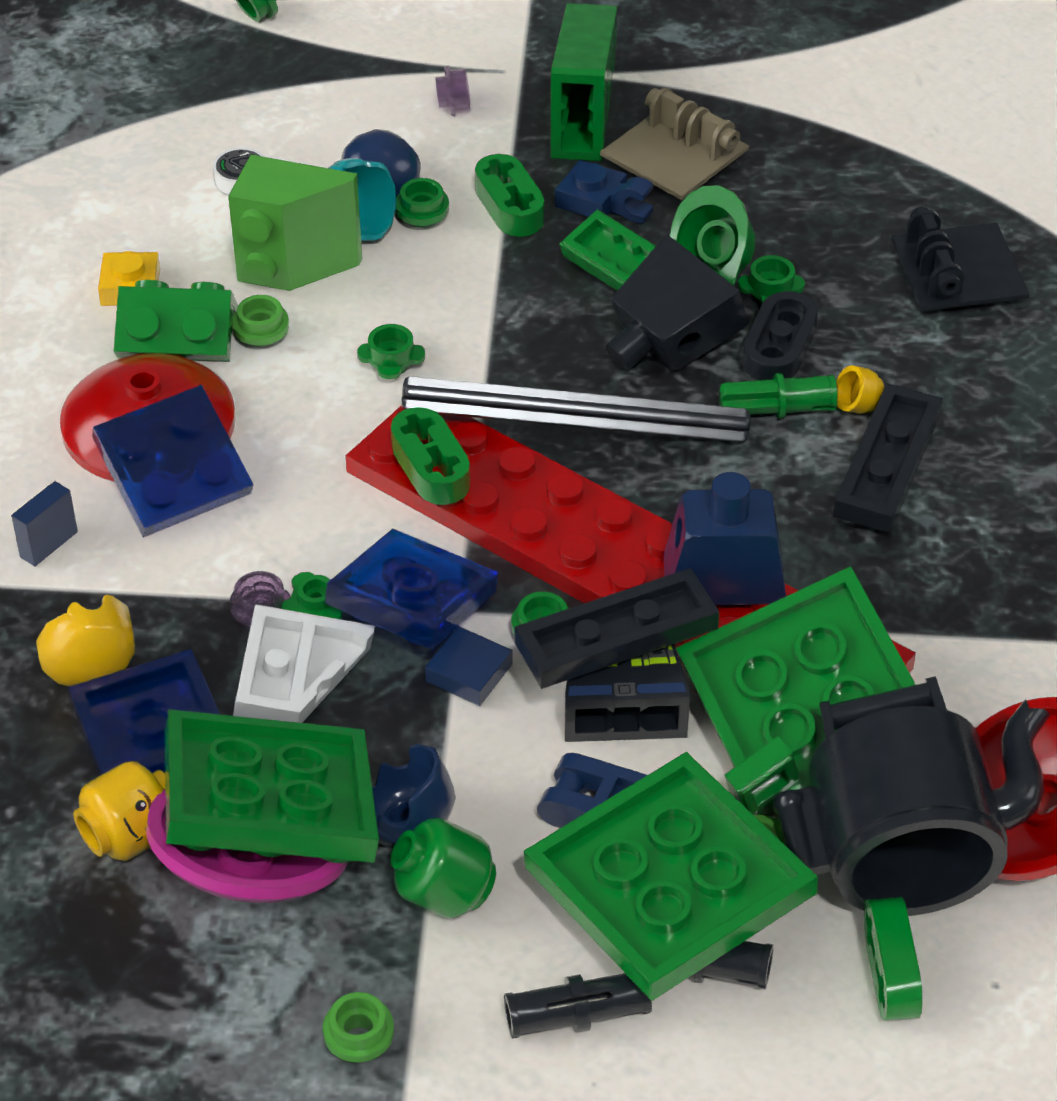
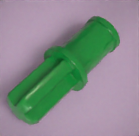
M776 373L773 380L723 383L719 391L720 406L745 408L749 411L750 415L776 413L777 419H784L788 413L810 411L834 412L836 411L838 398L834 374L805 378H784L782 373Z

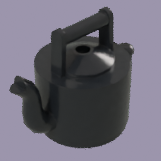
M936 676L925 678L926 683L830 704V700L820 702L826 739L820 744L811 758L809 765L811 787L780 792L773 800V809L779 816L785 846L816 875L831 872L834 883L839 888L843 898L854 907L863 911L865 901L868 899L902 897L906 904L908 916L940 911L974 897L992 884L1004 869L1007 861L1008 845L1006 830L1025 823L1039 808L1045 788L1042 769L1033 750V741L1049 719L1050 714L1048 711L1039 708H1029L1025 699L1007 721L1001 740L1005 782L1000 788L994 789L976 728L966 718L947 710Z

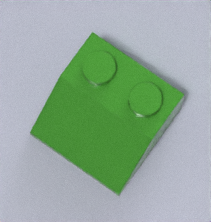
M250 155L228 195L237 281L291 291L359 266L362 261L357 173Z

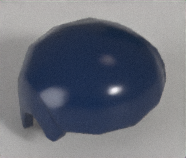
M375 129L357 135L342 152L341 160L359 158L365 161L383 163L388 168L395 184L396 197L406 182L420 177L421 162L415 150L405 139L388 130Z
M421 744L411 745L409 748L410 760L406 765L395 767L384 762L379 766L375 786H372L379 844L390 847L394 846L398 838L405 831L413 830L418 824L427 819L441 818L448 820L456 796L448 770L436 748Z

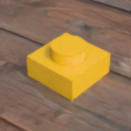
M124 251L103 253L98 285L100 305L117 306L118 286L135 287V282L139 280L159 281L160 261L158 252Z

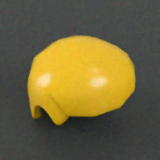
M105 595L102 599V606L94 610L86 609L77 602L71 603L67 613L46 623L36 640L38 658L42 670L58 684L70 687H96L120 677L135 653V640L128 606L111 595Z

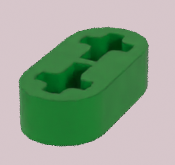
M491 154L481 158L475 167V191L497 227L503 233L517 237L530 236L538 232L544 224V197L522 163L508 154Z
M423 407L408 408L398 413L393 418L391 424L392 450L418 494L424 500L439 505L452 504L463 499L470 488V462L444 419L436 411ZM420 439H428V443L423 445ZM438 466L442 474L439 471L433 472V468Z
M902 897L868 899L864 905V931L880 1016L884 1021L920 1018L923 1005L922 983L905 901Z

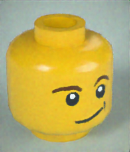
M129 761L118 765L82 787L79 795V808L74 810L73 816L81 837L94 854L98 857L107 854L114 860L127 861L151 848L146 835L148 813L153 800L165 789V774L161 770L151 773L140 763Z

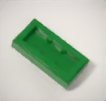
M598 209L559 243L565 258L617 291L656 247V245Z

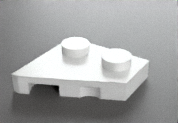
M255 604L233 716L302 723L371 649L375 626Z

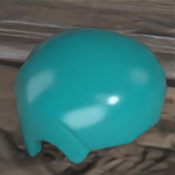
M346 158L334 162L328 168L357 173L361 241L381 239L392 226L397 206L395 184L388 168L383 163L365 161L359 158Z

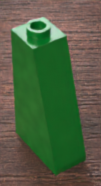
M566 4L551 69V158L603 161L600 151L605 147L616 55L617 6Z

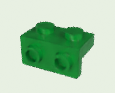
M139 280L135 282V287L118 286L113 352L117 358L137 354L161 353L176 355L194 361L230 362L232 322L238 307L236 299L231 290H225L223 285L214 282H195L191 284V289L169 288L167 283L157 280Z

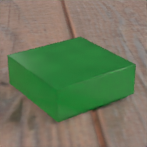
M779 735L724 775L730 793L752 814L772 801L777 794L786 791L797 783L800 778L793 752Z

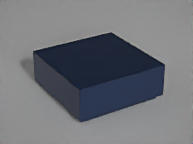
M56 481L49 484L11 515L20 558L34 567L78 532L71 491Z
M458 626L426 665V682L481 706L513 665V650Z

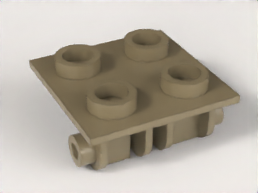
M664 87L660 90L653 88L646 97L645 105L650 108V116L601 150L600 156L638 177L649 180L658 188L683 200L689 193L695 191L749 150V145L739 140L740 133L735 130L733 122L723 120L710 113L705 107L698 108L697 103L691 100L684 102V98L674 94L671 89Z

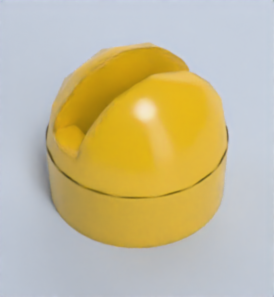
M854 365L847 366L840 372L836 380L837 406L843 411L857 414L874 411L885 388L882 379L878 377L877 373L868 368Z

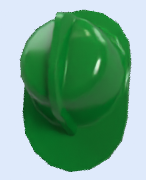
M715 185L702 186L689 193L678 206L672 222L670 237L734 286L738 274L751 262L755 251V234L744 203L733 191Z

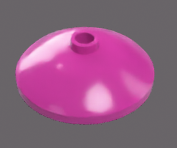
M165 789L156 796L149 808L146 835L154 854L182 881L201 891L221 898L250 903H276L295 900L310 895L331 884L343 873L348 862L333 863L317 857L284 854L277 857H266L252 851L219 848L199 851L187 848L184 845L166 844Z

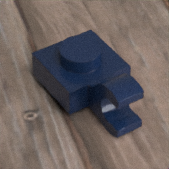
M579 160L555 189V207L587 217L598 209L606 215L612 212L625 217L631 222L644 223L654 211L653 205L639 200L643 201L653 189V183L641 177H632L627 181L626 173Z

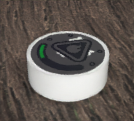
M234 148L221 153L213 163L217 188L229 195L250 155L264 156L260 152L249 148Z

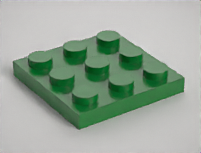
M851 566L676 648L679 659L733 767H736L779 735L793 752L800 777L799 781L787 790L811 787L809 777L811 758L820 744L826 739L820 702L830 700V704L916 685ZM773 800L756 812L757 815L769 816L775 813Z
M168 709L165 729L166 844L184 845L187 848L199 851L211 850L213 848L252 851L266 857H277L283 854L317 857L333 863H347L350 861L375 862L379 836L365 729Z
M687 751L524 850L525 868L651 1001L815 896L818 889V876Z

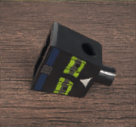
M672 644L567 680L565 690V742L687 738L690 692L675 645Z

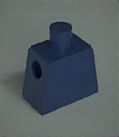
M725 472L716 476L712 482L711 490H688L681 494L664 551V575L668 576L691 568L715 605L771 604L786 597L782 550L773 494L766 489H751L749 480L744 475L736 472Z

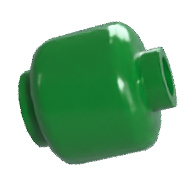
M430 818L418 824L413 830L405 831L398 838L392 850L391 865L395 868L394 881L398 893L406 901L439 916L456 918L467 913L469 910H475L487 900L493 889L496 879V866L492 860L491 849L488 843L481 836L446 819Z

